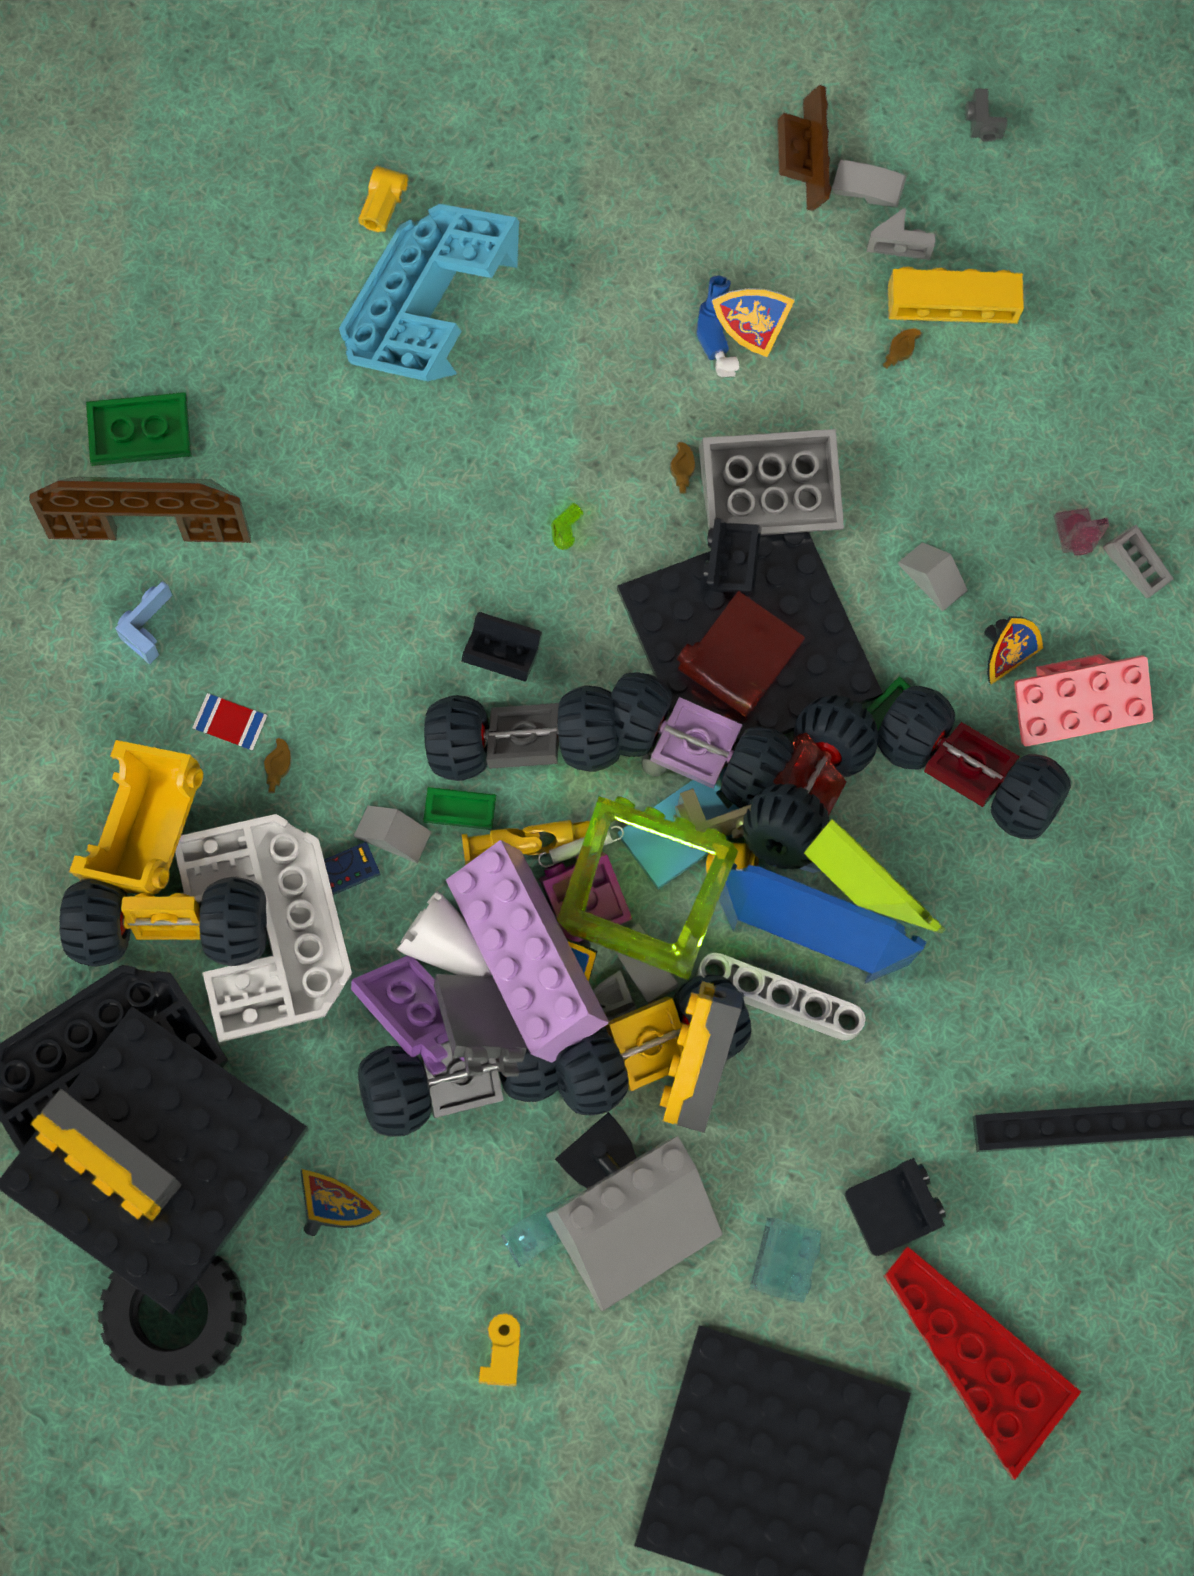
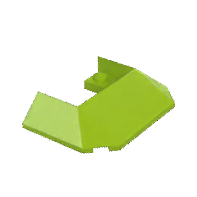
M833 819L804 852L857 906L940 934L946 930L913 895Z

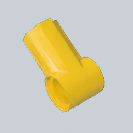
M376 165L370 177L369 194L360 213L359 224L363 225L366 229L378 233L385 232L396 204L402 202L400 196L402 191L407 189L408 175Z

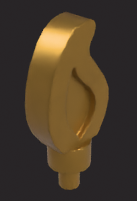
M911 328L896 335L891 342L889 353L885 357L886 361L883 363V366L888 368L891 364L894 366L898 361L910 358L915 348V339L920 337L921 331Z
M678 442L677 450L679 452L672 459L670 470L676 479V486L679 487L680 493L684 494L686 493V487L689 486V479L694 473L695 458L687 444Z
M280 738L276 739V749L264 761L265 771L268 776L266 783L269 785V793H275L276 786H280L281 778L287 775L291 766V754L288 744Z

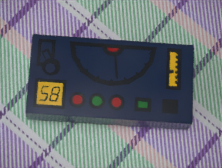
M367 842L324 859L333 895L381 875Z

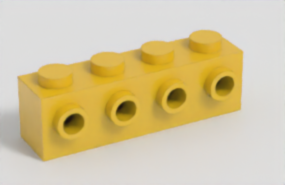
M902 267L892 270L888 283L889 319L1017 324L1024 309L1023 273H1012L1009 270L980 272L977 269L948 271L945 268L916 270L913 267Z

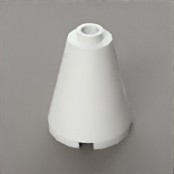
M436 891L428 900V907L420 911L407 930L397 950L402 954L456 975L491 976L492 974L464 917L441 893Z

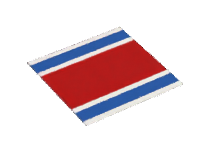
M207 693L192 728L253 750L267 715Z

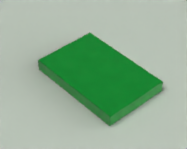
M186 392L86 402L91 466L192 456Z

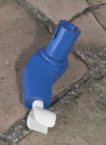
M713 276L709 280L707 299L699 307L696 335L708 359H716L717 375L720 377L735 376V371L739 370V361L737 357H725L729 346L723 333L724 327L718 320L712 303V299L729 292L731 283L726 277Z

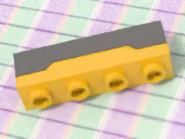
M704 981L701 983L698 994L691 992L686 1014L692 1015L690 1025L682 1024L677 1045L683 1046L681 1056L673 1055L668 1073L669 1076L674 1077L672 1087L664 1086L659 1105L666 1108L663 1118L664 1122L675 1123L678 1126L705 1133L740 1015L744 997L743 992L718 985L714 986Z
M62 1089L58 1091L42 1110L41 1115H38L31 1123L40 1132L36 1137L40 1143L52 1152L59 1147L68 1154L64 1161L78 1173L82 1174L87 1169L96 1177L92 1183L110 1197L113 1192H116L125 1199L120 1206L136 1219H139L144 1214L153 1221L159 1214L160 1209H163L181 1187V1184L175 1177Z

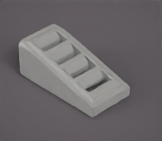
M1137 525L1124 530L1103 546L1109 557L1146 598L1151 597L1174 579ZM1129 541L1133 546L1125 550L1122 545ZM1138 551L1142 556L1133 562L1130 556ZM1147 561L1150 567L1141 573L1138 567ZM1156 571L1159 577L1149 584L1146 578Z

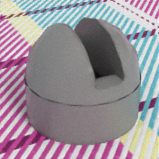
M652 748L648 754L642 757V768L648 775L660 776L667 771V768L647 759L654 752L655 748Z

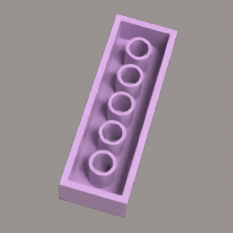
M499 840L446 879L531 1055L552 1063L563 1049L582 1042L583 1038L591 1036L609 1023L520 850Z

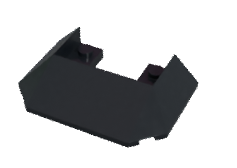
M120 965L0 1043V1122L19 1153L37 1131L31 1123L38 1115H41L42 1110L60 1089L66 1092L131 1007L146 1015L223 1068L226 1065L228 1059L171 973L162 971L152 972L137 969L133 966Z

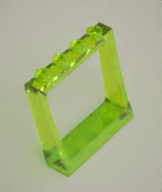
M599 796L557 921L571 935L689 980L707 927L738 850L732 842L726 841V836L713 828H707L705 833L695 830L696 826L684 818L676 817L675 821L672 822L666 820L665 815L653 807L647 806L643 812L635 809L636 805L624 797L617 796L615 801ZM613 821H620L715 855L681 934L674 944L666 943L585 912L609 826Z

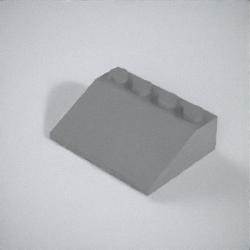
M836 429L707 437L702 439L699 445L701 476L709 529L714 527L715 518H722L726 523L758 524L762 528L761 535L844 529Z
M678 1136L664 1141L546 1214L601 1311L609 1308L723 1235L698 1170Z

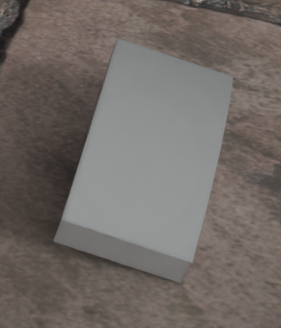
M840 160L832 190L837 195L865 198L869 204L898 207L906 176L874 165Z
M639 923L610 941L616 954L648 1004L660 1000L679 987L665 961L659 955Z

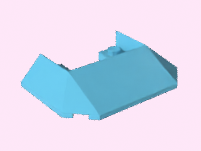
M438 204L428 210L430 215L415 223L410 219L400 224L339 327L341 338L345 341L348 361L352 365L423 381H432L456 375V371L446 358L462 331L456 323L430 317L456 271L492 278L499 265L517 268L519 221L517 217Z

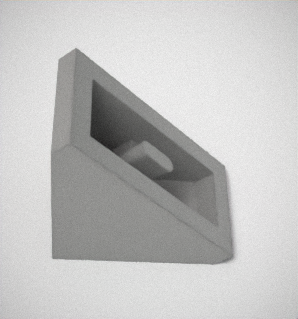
M922 542L898 562V565L942 611L968 591L951 553Z
M368 805L354 837L418 863L431 835V831L398 809Z

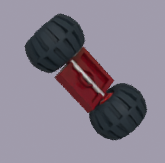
M912 686L905 689L886 713L878 730V747L883 756L893 765L904 769L919 770L925 767V773L981 807L985 806L998 789L991 804V814L997 825L1007 834L1020 839H1036L1040 837L1056 817L1070 791L1071 780L1065 769L1052 758L1043 755L1028 754L1020 758L1017 754L963 722L948 737L955 721V712L949 700L937 690L928 687Z

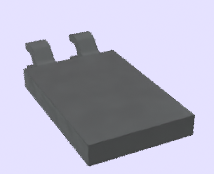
M436 974L434 989L453 1057H464L468 1075L483 1076L482 1061H487L488 1058H499L503 1076L518 1077L517 1062H523L527 1046L492 976Z

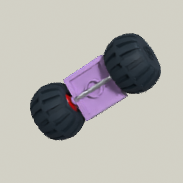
M640 672L626 673L620 677L611 693V699H613L615 730L621 755L639 757L648 754L658 735L661 734L650 761L714 789L726 763L728 767L722 779L721 790L728 800L738 808L746 807L761 790L772 785L785 784L796 755V749L791 741L778 730L763 726L748 728L741 736L735 751H733L732 748L741 731L742 724L680 697L669 720L665 721L672 703V694L661 680L650 674Z

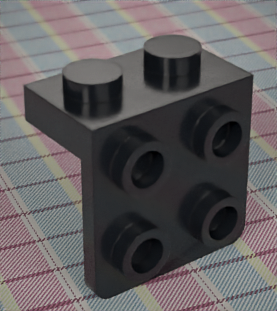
M914 1158L902 1162L897 1167L852 1186L845 1191V1199L873 1256H880L945 1226L943 1218H946L944 1207L937 1197H932L927 1186L930 1184L928 1173L922 1164L917 1165Z

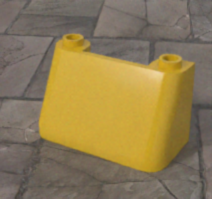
M116 740L110 756L119 761L120 773L114 772L112 777L119 784L100 841L98 846L88 844L86 850L90 853L88 856L81 857L75 855L69 872L80 880L95 879L123 889L126 893L155 895L168 884L169 869L196 790L203 782V770L200 768L198 761L189 754Z

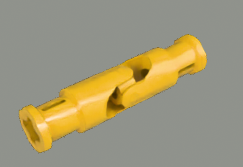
M594 816L593 820L572 823L571 820L530 825L521 830L517 828L491 830L490 834L470 837L467 833L461 834L465 865L499 840L517 848L523 855H540L543 852L550 854L549 850L602 831L600 816ZM543 831L553 834L555 836L554 841L550 845L542 847L539 832Z

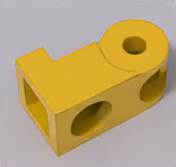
M499 1314L491 1320L488 1327L489 1339L492 1342L491 1366H480L479 1384L516 1387L520 1325L512 1315Z

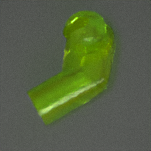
M574 502L551 522L552 541L561 550H566L573 546L575 536H573L572 525L584 515L582 509Z

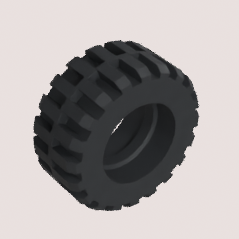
M219 1255L215 1257L196 1284L204 1293L208 1304L206 1325L193 1342L181 1348H161L153 1344L145 1336L139 1322V1309L145 1294L112 1271L108 1277L111 1280L108 1289L102 1290L100 1300L104 1302L102 1311H98V1323L103 1325L104 1332L101 1333L103 1343L111 1350L109 1355L117 1364L125 1368V1372L133 1377L144 1380V1382L173 1387L175 1385L185 1386L194 1384L199 1379H206L213 1375L220 1365H225L232 1357L230 1356L235 1346H239L242 1340L240 1335L242 1327L246 1326L247 1314H245L244 1304L247 1303L245 1292L240 1287V1280L237 1274Z

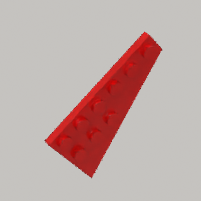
M906 1247L883 1276L1012 1480H1016L1081 1394V1391L912 1249Z

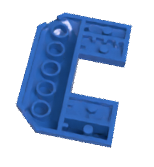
M722 861L714 884V890L733 932L739 920L868 972L864 984L909 966L925 947V940L915 935H912L911 939L905 936L906 927L895 920L764 868L749 865L748 868H743L740 871L736 870L738 865L735 863Z

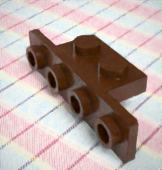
M818 85L803 99L804 118L784 112L777 119L779 175L806 183L807 210L815 211L830 198L831 185L829 184L830 157L828 155L829 129L827 127L828 101L826 100V87Z

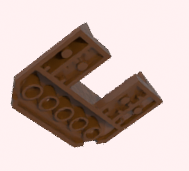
M70 477L56 481L31 493L29 496V501L49 539L116 540L117 526L112 516L175 517L184 542L251 543V534L240 498L212 479Z

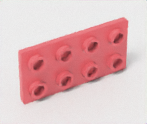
M1098 654L1037 666V676L1019 679L1014 683L1021 742L1025 747L1153 721L1148 659L1143 655L1111 661L1105 656Z

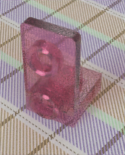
M1088 508L1058 512L1054 515L1062 552H1073L1075 556L1092 552L1109 527L1108 518L1091 520Z

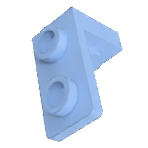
M164 581L157 587L152 586L144 593L141 599L142 602L133 611L128 610L125 612L115 628L120 639L149 664L159 656L155 646L157 640L142 626L172 597L170 588Z

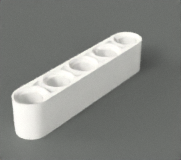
M720 953L708 954L703 958L698 968L697 976L704 978V975H707L705 967L712 964L719 966L723 970V977L730 980L738 991L744 993L743 1000L745 1004L845 1041L851 1040L860 1033L865 1025L864 1012L857 1005ZM742 977H750L756 983V990L752 992L742 990L738 980ZM778 989L785 991L789 995V1003L784 1005L777 1004L772 999V992ZM808 1002L819 1004L822 1008V1016L811 1017L805 1010V1004ZM844 1014L851 1016L855 1020V1029L845 1030L839 1024V1016Z

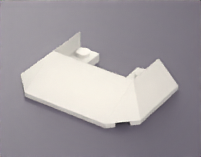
M277 814L181 835L175 855L184 894L195 897L198 905H201L203 893L210 884L228 877L249 879L259 884L266 895L267 936L272 956L257 959L248 964L227 966L203 972L219 1043L325 1017L352 975L319 839L308 832L305 833L294 827Z

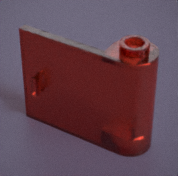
M738 591L700 643L696 642L693 646L688 643L683 648L677 658V661L681 663L678 670L746 717L762 698L805 637Z

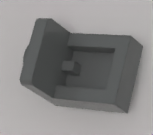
M975 88L972 101H967L965 107V120L971 121V138H980L985 142L1002 139L1007 127V118L989 117L988 89Z

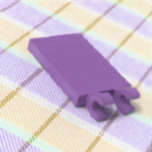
M405 956L352 979L351 990L411 1057L421 1054L426 1068L432 1075L446 1070V1066L441 1060L447 1058L448 1053L440 1044L449 1040L434 989L435 979L415 958Z

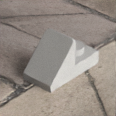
M903 208L871 231L866 252L930 260L935 246L936 234L927 233L920 229L904 230L906 208Z

